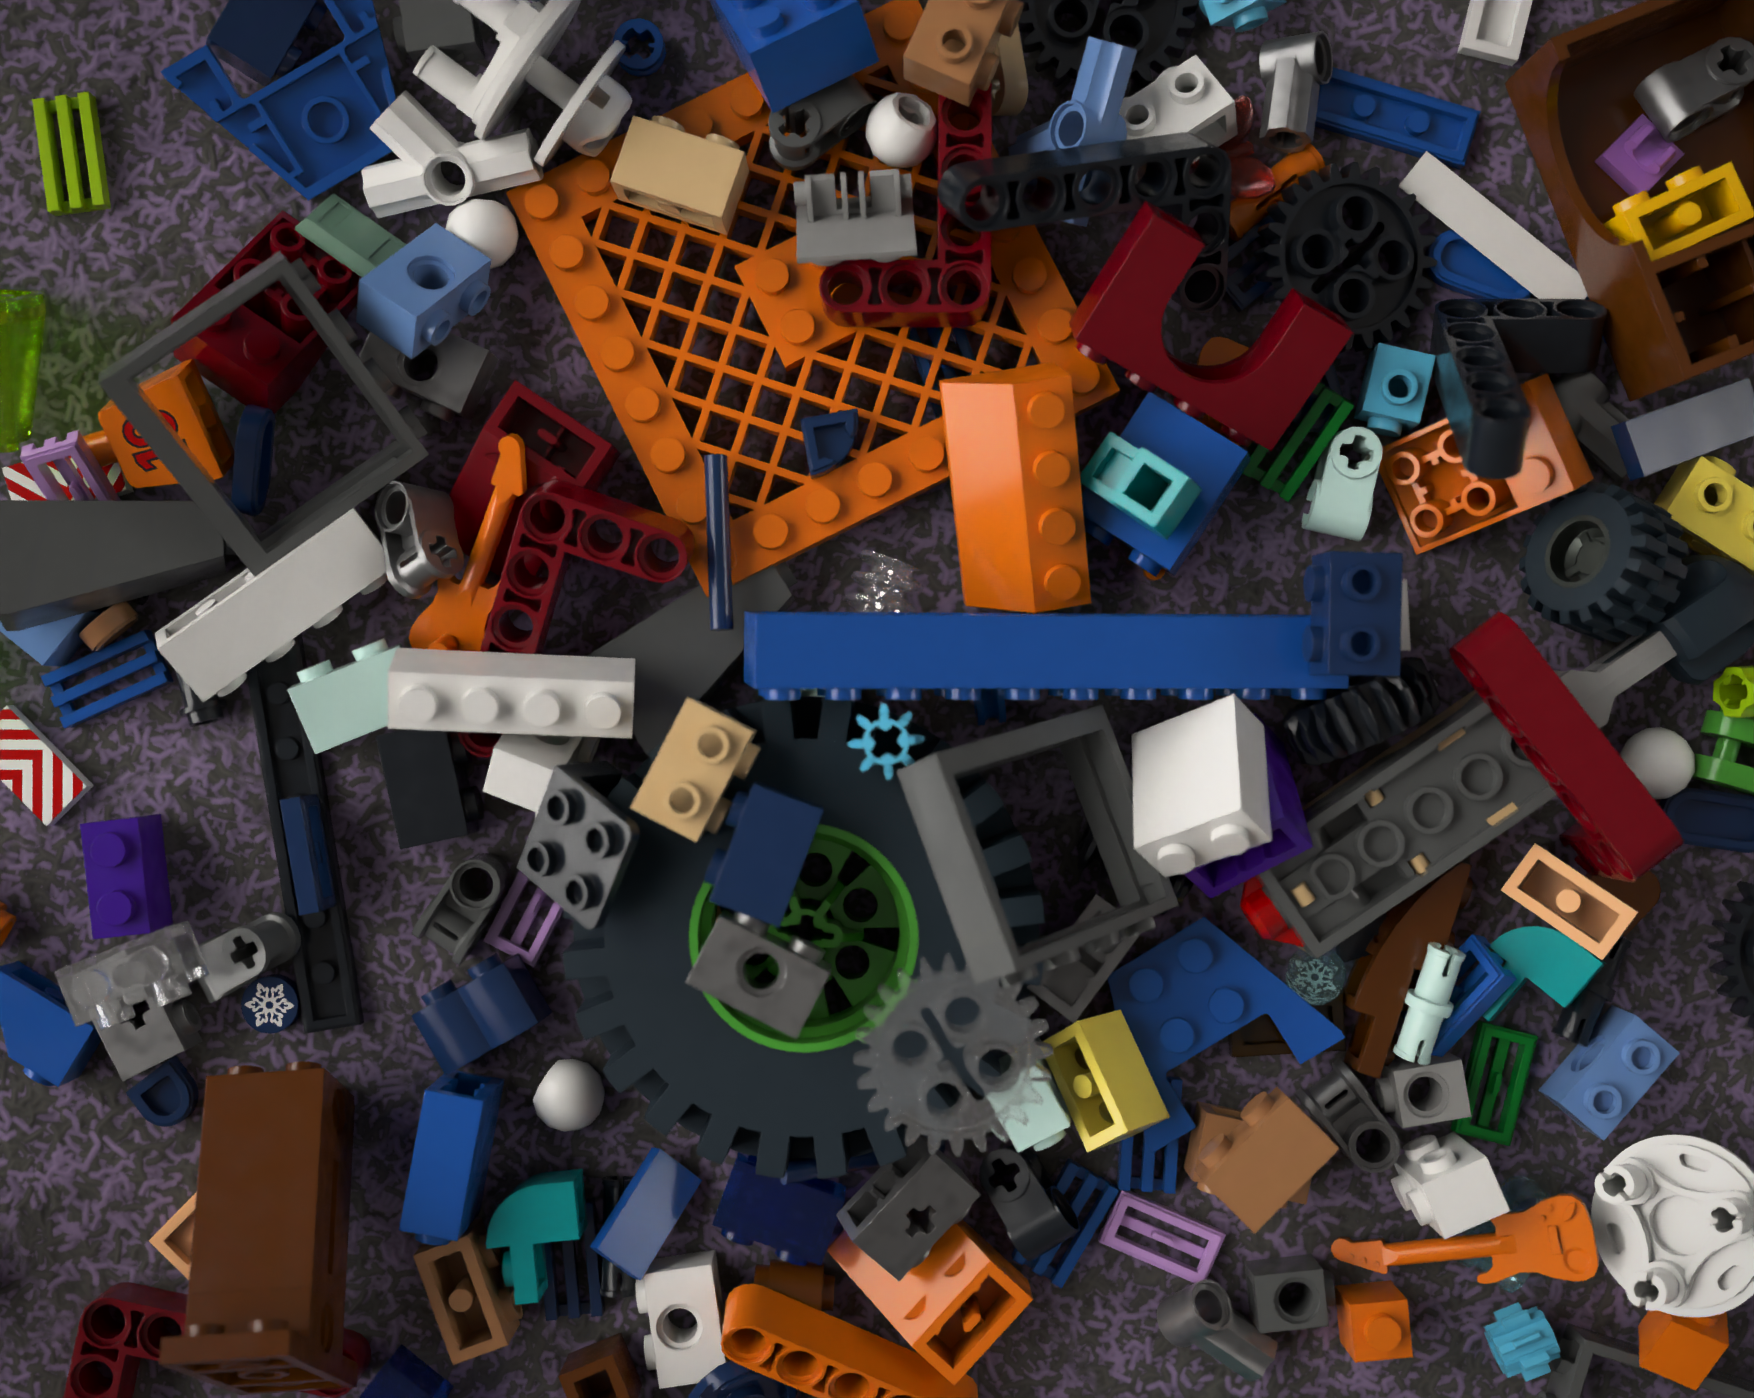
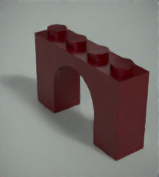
M1145 200L1069 321L1074 339L1078 341L1075 347L1083 355L1096 363L1105 365L1108 359L1126 368L1125 376L1148 392L1154 393L1157 387L1172 394L1175 396L1174 404L1193 418L1202 420L1207 414L1223 423L1221 430L1237 443L1250 447L1253 442H1256L1272 451L1352 336L1353 331L1340 315L1292 287L1259 338L1242 355L1222 364L1208 366L1191 364L1177 358L1163 345L1161 336L1162 318L1171 296L1205 244L1195 229Z

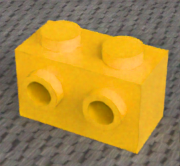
M1732 162L1705 174L1700 165L1666 181L1665 184L1668 191L1650 199L1647 190H1644L1615 204L1612 208L1616 216L1603 225L1611 233L1625 241L1634 242L1643 239L1652 262L1737 227L1754 217V209Z

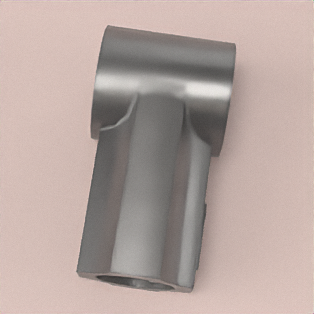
M1324 31L1265 40L1261 46L1259 66L1266 91L1259 139L1266 148L1281 150L1284 153L1304 151V147L1313 142L1320 85L1328 84L1333 71L1332 48L1330 40Z
M1210 1279L1200 1280L1166 1297L1157 1308L1159 1329L1171 1344L1178 1347H1188L1194 1344L1249 1382L1263 1377L1267 1367L1275 1360L1278 1342L1272 1339L1270 1333L1260 1334L1251 1320L1233 1309L1228 1294L1217 1282Z

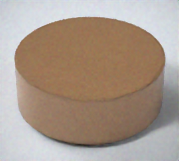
M127 601L112 605L88 624L78 636L92 651L99 652L133 626L138 620L139 614Z

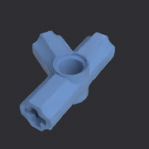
M1088 37L1071 101L1061 104L1053 113L1050 121L1018 135L1015 144L1008 147L1009 156L1126 140V122L1119 112L1137 50ZM1092 170L1085 174L1080 181L1079 192L1089 185L1092 178ZM1037 178L1032 179L1027 185L1036 186ZM1089 217L1063 221L1087 227Z

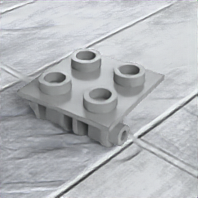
M899 168L869 171L871 196L865 197L864 171H858L859 197L848 198L846 172H840L842 198L837 199L834 173L805 175V181L793 182L797 225V264L813 263L818 266H833L841 263L843 260L856 259L892 262L903 256L917 255L911 174H899Z

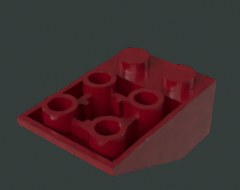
M282 210L171 318V324L279 251L290 264L301 258L322 287L313 294L314 298L326 314L337 308L345 320L358 303L359 280L362 277L295 231V226L300 222ZM277 280L173 352L174 357L181 362L194 359L201 376L245 406L252 404L270 408L275 414L300 388L328 346L281 282Z
M514 380L482 428L449 494L454 505V520L459 545L462 552L470 557L495 488L491 484V479L501 455L498 450V442L504 436L512 433L518 434L523 439L525 444L527 491L521 496L516 497L490 567V571L499 577L502 575L518 516L525 500L544 483L553 480L566 481L596 492L621 454L611 443L516 380ZM546 499L540 501L541 514L547 521L553 524L565 523L564 510L558 503ZM524 556L526 569L530 574L539 577L547 564L538 556Z

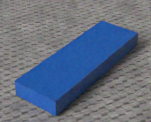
M1333 67L1328 84L1320 85L1315 127L1419 158L1428 151L1444 165L1460 170L1465 166L1481 111Z

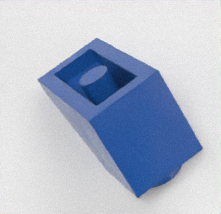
M19 961L0 966V1024L8 1057L24 1066L23 1072L27 1077L42 1085H55L59 1087L80 1077L101 1042V1038L82 1000Z

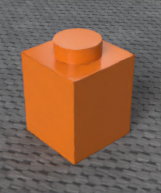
M1391 1280L1335 1286L1340 1343L1355 1363L1413 1357L1408 1299Z
M1649 1310L1638 1325L1639 1366L1695 1391L1729 1346L1727 1311L1707 1317H1682L1659 1310Z

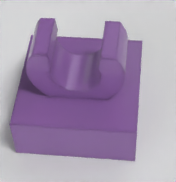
M1642 114L1594 162L1631 197L1644 190L1648 192L1684 153L1673 142L1667 143L1655 125Z

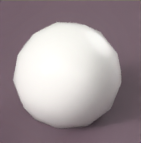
M897 92L885 96L871 108L866 123V139L873 155L889 167L909 168L917 166L933 152L938 138V123L931 106L914 94Z
M471 199L458 204L449 214L446 230L491 259L490 269L502 266L515 253L519 233L515 217L507 206L493 200Z
M1662 727L1646 728L1634 734L1627 740L1619 754L1654 799L1669 798L1687 787L1695 773V754L1688 742L1675 731Z
M576 1059L558 1060L549 1069L538 1086L533 1103L537 1116L548 1127L564 1132L575 1131L590 1125L600 1114L605 1090L600 1074L589 1063Z

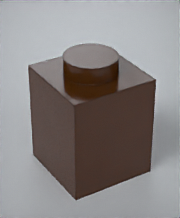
M622 1333L569 1353L558 1375L567 1398H638L642 1387V1382Z

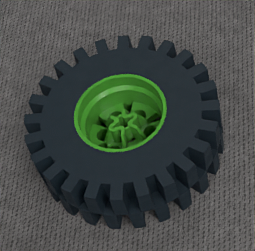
M801 696L800 700L765 699L720 711L757 730L751 743L761 748L745 780L734 776L723 798L734 802L738 790L750 793L753 783L758 781L825 807L807 855L810 853L825 855L832 865V873L826 880L814 883L803 877L800 871L788 903L791 911H785L780 927L770 925L767 932L790 942L792 936H799V933L787 927L789 925H798L803 915L812 916L814 927L822 929L823 932H829L822 935H813L810 941L825 951L822 960L832 965L826 982L834 977L852 1005L851 1007L830 1015L826 992L823 986L797 1039H794L685 983L716 924L718 904L709 901L714 886L705 883L704 879L716 848L728 851L736 828L726 824L728 812L716 835L706 830L703 837L698 842H695L630 808L664 741L648 753L650 757L633 774L622 778L607 797L609 802L637 824L639 839L604 925L600 928L586 929L564 910L563 918L574 919V941L563 952L566 981L579 979L585 1001L575 1013V1017L585 1041L600 1036L604 1046L611 1055L603 1069V1073L619 1094L633 1084L650 1101L644 1119L665 1136L668 1135L676 1123L699 1135L696 1154L712 1162L722 1165L729 1150L732 1149L743 1154L757 1156L755 1174L784 1178L790 1160L812 1158L816 1159L818 1179L847 1175L850 1157L861 1156L871 1152L875 1153L880 1167L893 1163L907 1156L908 1138L916 1135L918 1132L920 1133L929 1128L936 1139H938L960 1122L959 1104L974 1090L985 1098L1002 1076L999 1059L1008 1044L1012 1042L1020 1046L1028 1029L1031 1018L1026 1004L1031 991L1027 987L1029 984L1040 986L1044 966L1043 961L1036 964L1039 976L1004 988L1000 977L975 985L897 774L898 770L907 767V765L902 761L893 764L892 779L887 780L884 775V765L875 762L868 770L862 772L860 766L867 757L864 748L854 749L848 747L849 741L863 738L866 731L858 724L856 717L858 715L864 716L873 723L880 719V708L849 700H827L825 697ZM889 712L890 719L898 721L901 717ZM911 721L905 726L908 735L918 734L925 738V741L920 744L909 745L907 754L915 762L932 754L953 748L925 728ZM894 725L886 731L876 726L870 733L875 740V745L871 750L873 754L879 758L885 752H889L894 756L899 754L902 747L897 742V738L901 730ZM979 773L955 779L1017 948L1038 940L1039 924L1044 923V908L1041 894L1034 885L1033 874L1029 864L1032 862V858L1022 834L1015 828L998 793ZM851 851H854L870 864L853 880L845 884L838 878V875ZM863 888L874 894L877 899V907L872 914L860 918L853 916L847 911L844 899L852 890ZM812 898L821 903L818 906L802 904L801 899ZM829 909L834 918L827 917L826 913ZM899 927L896 949L868 941L864 938V928ZM853 945L864 949L869 957L866 968L857 973H848L840 968L836 956L846 946ZM769 954L762 959L747 958L746 971L752 979H755L767 967L772 975H776L775 979L780 973L777 961Z

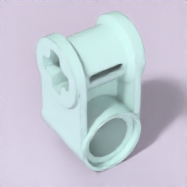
M1350 427L1336 432L1318 458L1314 480L1306 500L1312 501L1309 514L1303 513L1302 516L1303 529L1360 541L1363 538L1371 517L1373 492L1383 453L1380 439L1373 431L1364 427ZM1354 441L1353 450L1361 453L1362 458L1361 462L1350 464L1348 467V457L1340 455V447L1352 444Z

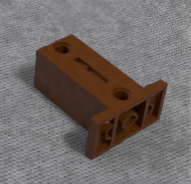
M308 1061L292 1062L286 1065L285 1071L264 1072L263 1068L257 1066L240 1065L228 1068L227 1075L206 1076L185 1335L163 1337L161 1339L159 1365L239 1395L357 1387L358 1363L342 1355L355 1101L354 1096L325 1068H322L321 1064Z

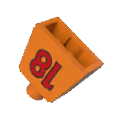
M194 359L186 360L138 384L214 480L223 478L234 464L235 451ZM110 400L98 412V419L103 430L83 436L99 465L104 467L119 462L128 483L134 488L179 484L115 403Z

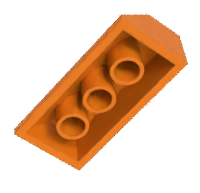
M1050 362L939 380L964 604L969 607L1040 613L1091 604L1071 375L1055 363Z

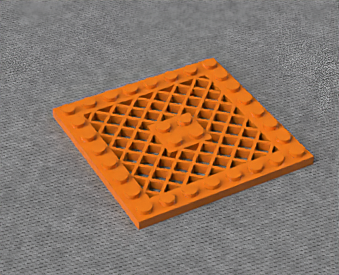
M892 0L864 14L880 61L854 73L855 78L868 92L883 97L897 92L916 95L931 106L938 123V94L904 80L903 55L924 11L919 0ZM748 72L660 115L681 124L685 128L686 133L706 139L707 134H718L733 140L740 147L751 142L746 156L749 174L727 235L722 233L719 236L693 228L694 224L681 221L680 224L655 216V211L646 208L640 211L624 206L627 202L618 199L610 179L627 132L610 140L603 151L595 157L582 154L543 173L544 177L542 180L519 185L506 192L666 516L683 522L693 533L695 549L689 563L707 598H709L705 472L704 461L700 453L704 455H727L729 490L738 466L765 474L756 502L729 493V505L749 511L734 520L730 515L733 586L773 565L777 566L950 480L943 416L923 426L921 424L929 402L941 405L940 392L933 390L942 364L971 373V375L1002 370L984 364L992 339L1023 348L1016 368L1025 367L1030 352H1032L1037 364L1053 362L1068 372L1072 378L1075 417L1117 397L1120 393V389L1107 364L1101 365L1094 362L1075 347L1078 341L1074 339L1069 321L1077 310V306L1035 225L991 231V274L996 283L991 282L990 296L995 297L996 301L989 322L981 320L973 326L959 327L984 336L976 361L946 351L954 327L943 328L938 346L934 348L909 340L908 337L912 327H901L897 336L875 329L876 327H844L830 321L823 311L819 291L820 277L828 266H818L813 263L797 264V235L770 248L776 228L797 234L796 219L783 215L782 211L789 190L794 191L793 182L805 180L795 177L796 171L784 169L782 173L757 165L764 141L769 142L770 139L768 119L771 109ZM886 74H889L892 82H888L879 78ZM962 113L951 118L950 123L958 130L967 131L978 126L979 121L971 114ZM866 124L859 130L866 132ZM803 132L799 136L802 138L805 136V133ZM850 137L842 139L820 157V159L829 161L825 174L834 173L835 179L840 165L867 173L864 183L865 197L871 196L869 171L897 168L887 166L875 156L872 160L845 151ZM937 138L935 147H934V149H933V152L930 154V156H931L933 162L935 163L937 169H938V138ZM992 143V158H997L999 155ZM926 158L917 166H913L911 172L899 168V174H911L912 200L916 189L938 196V180L921 175ZM752 178L778 186L770 210L744 202ZM836 190V199L842 198L841 191ZM848 194V198L857 197V196ZM739 215L765 223L757 248L731 240ZM914 215L915 230L932 236L924 260H934L937 254V222ZM613 216L638 224L630 249L604 241ZM598 218L591 236L586 223ZM969 227L967 228L970 233L955 228L948 235L953 243L965 247L973 245L980 238L977 232ZM650 229L676 236L668 261L642 253ZM688 240L714 249L706 274L680 266ZM726 253L747 259L734 266L742 285L718 278ZM601 254L625 261L617 286ZM903 256L902 258H900V259H898V260H923V259H920V258H917V257H913V256ZM637 266L663 274L655 299L629 291ZM675 278L702 286L693 312L667 303ZM840 284L831 293V298L838 304L848 305L856 302L862 295V291L854 284ZM956 284L958 287L953 301L962 305L967 289L978 291L970 284ZM914 287L911 298L895 292L889 293L893 301L902 305L912 304L921 295L917 287ZM713 290L740 298L731 324L705 316ZM1005 301L1022 333L997 326ZM751 303L768 336L743 328ZM626 304L650 311L642 336ZM662 316L689 324L680 350L654 341ZM700 328L727 336L718 362L692 354ZM854 339L847 361L824 354ZM865 339L894 348L885 374L857 365ZM738 340L765 348L757 375L730 366ZM776 352L786 372L803 364L795 387L768 378ZM903 352L932 361L924 386L895 377ZM650 353L676 361L667 387ZM687 365L714 374L705 400L679 392ZM814 365L842 373L834 400L806 391ZM852 377L881 386L873 412L844 403ZM725 378L753 386L744 413L717 404ZM891 389L920 399L911 425L882 415ZM763 390L791 399L783 425L755 417ZM675 403L701 411L693 437H691ZM801 403L830 411L829 413L857 408L859 421L867 423L868 427L860 451L852 449L846 458L851 460L850 462L826 475L811 479L810 472L808 476L780 467L789 440L805 445L803 433L793 429ZM712 416L740 424L731 451L704 443ZM878 427L903 435L870 451ZM750 428L778 436L770 463L742 455ZM776 478L800 486L768 502Z

